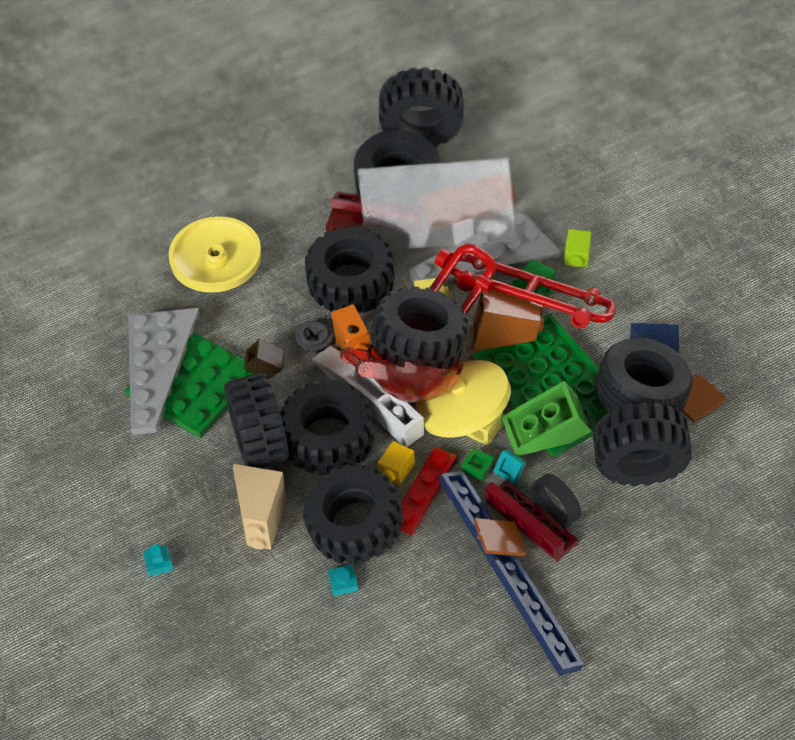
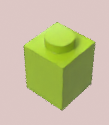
M568 229L565 265L588 267L592 231Z

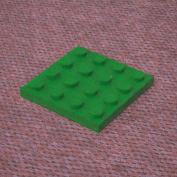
M193 332L192 337L188 340L184 359L177 378L174 379L172 384V392L167 398L162 417L201 439L228 410L224 385L230 380L254 373L244 369L245 360ZM130 385L125 389L126 396L130 397Z

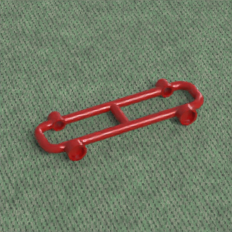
M473 244L459 246L453 253L445 248L442 249L434 262L442 270L429 287L432 291L438 293L464 254L471 253L483 260L487 265L486 270L476 279L473 289L461 305L465 315H467L482 291L488 294L495 283L491 280L496 270V262L493 256ZM373 349L370 352L372 357L368 363L375 367L372 373L380 379L388 363L387 360L383 361L378 352ZM421 373V375L412 374L407 381L406 387L396 393L404 400L408 399L415 390L420 393L427 384V380L424 379L426 373Z
M470 253L464 254L459 261L470 263L477 270H482L487 266L483 260L482 262L479 261L478 257ZM496 262L495 272L526 281L528 284L525 289H521L493 280L495 282L493 290L570 314L571 323L576 328H585L590 321L607 323L613 319L617 307L615 303L609 298L601 296L600 290L595 287L585 291ZM456 266L451 272L452 276L458 278V287L465 292L473 289L475 281L479 277L478 274L470 270L465 271ZM539 285L582 299L589 306L601 305L607 308L604 314L595 313L585 307L564 303L536 294L534 291Z

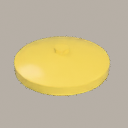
M208 217L187 225L175 236L169 248V261L174 276L183 285L201 292H222L240 286L254 275L260 265L262 256L260 240L255 231L246 223L230 217Z
M473 360L458 363L446 371L438 373L428 381L417 398L416 411L423 417L425 430L433 435L448 438L468 435L484 428L502 413L509 401L511 386L503 369L492 362Z

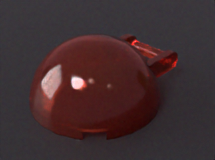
M373 345L368 346V350L346 347L340 353V358L345 363L352 364L360 376L374 378L383 391L398 400L409 403L428 402L440 397L453 387L464 367L460 360L448 369L428 367L406 361L404 367L394 363L388 364L387 360L383 361Z

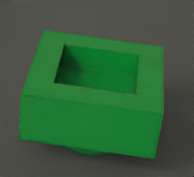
M473 447L461 464V470L483 481L495 464V457Z

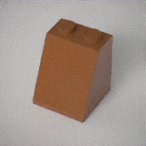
M493 289L488 294L482 291L473 320L474 350L480 351L535 341L537 333L542 332L544 318H541L543 306Z

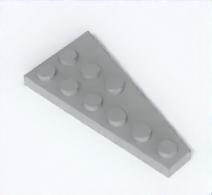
M522 210L447 249L453 253L459 246L473 244L493 256L495 262L518 268L521 264L529 263L532 259L541 263L542 259L552 257L555 260L561 258V251ZM437 255L408 270V277L413 283L417 280L432 279L438 276L442 269L434 264ZM458 262L456 265L459 269L470 270L478 275L483 274L486 268L477 270L472 264L467 262ZM450 274L443 286L448 285L449 281L457 280L458 278Z
M199 308L128 315L132 435L157 433L165 411L167 398L172 392V384L174 379L177 378L184 359L188 340L192 337L195 321L198 320L200 315Z

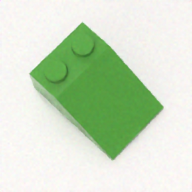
M565 381L501 417L517 456L569 444L592 431L577 394Z

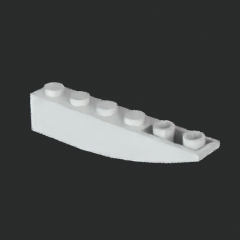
M331 346L312 358V362L330 379L341 381L342 385H345V383L352 385L354 391L356 389L360 390L364 394V398L368 399L373 418L403 446H410L424 435L423 417L393 389L364 366Z

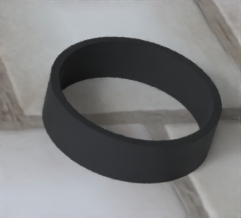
M546 473L531 485V493L535 503L562 527H569L581 516V508L576 496L555 475ZM545 487L557 496V498L563 504L567 514L561 511L553 503V501L548 496Z

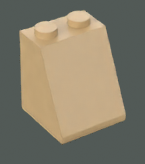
M234 464L233 472L247 546L255 549L264 548L271 550L287 501L283 472Z

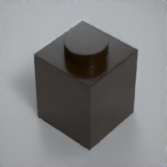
M258 339L246 350L244 369L254 374L264 373L270 379L283 368V349Z

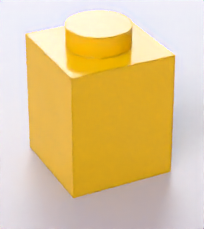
M392 441L378 461L379 473H384L390 482L401 486L415 466L414 450Z

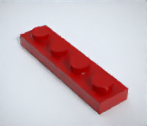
M434 447L401 502L404 517L403 525L400 526L402 532L413 536L442 487L439 482L441 474L451 472L457 462V455Z

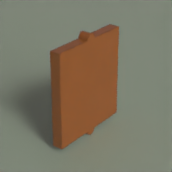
M700 373L693 378L692 389L682 411L693 422H696L726 402V397L715 388V384H710Z
M478 518L474 520L478 532L477 538L480 539L485 554L526 555L522 542L523 537L519 534L515 521Z

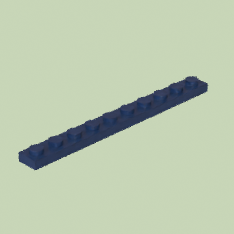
M463 470L441 474L440 484L484 553L481 541L477 538L478 532L474 520L476 518L493 520L492 516ZM484 553L558 675L581 671L584 665L583 661L517 556Z

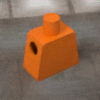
M354 304L331 312L336 344L341 352L356 362H368L372 357L369 333ZM349 327L351 328L353 334L348 332Z

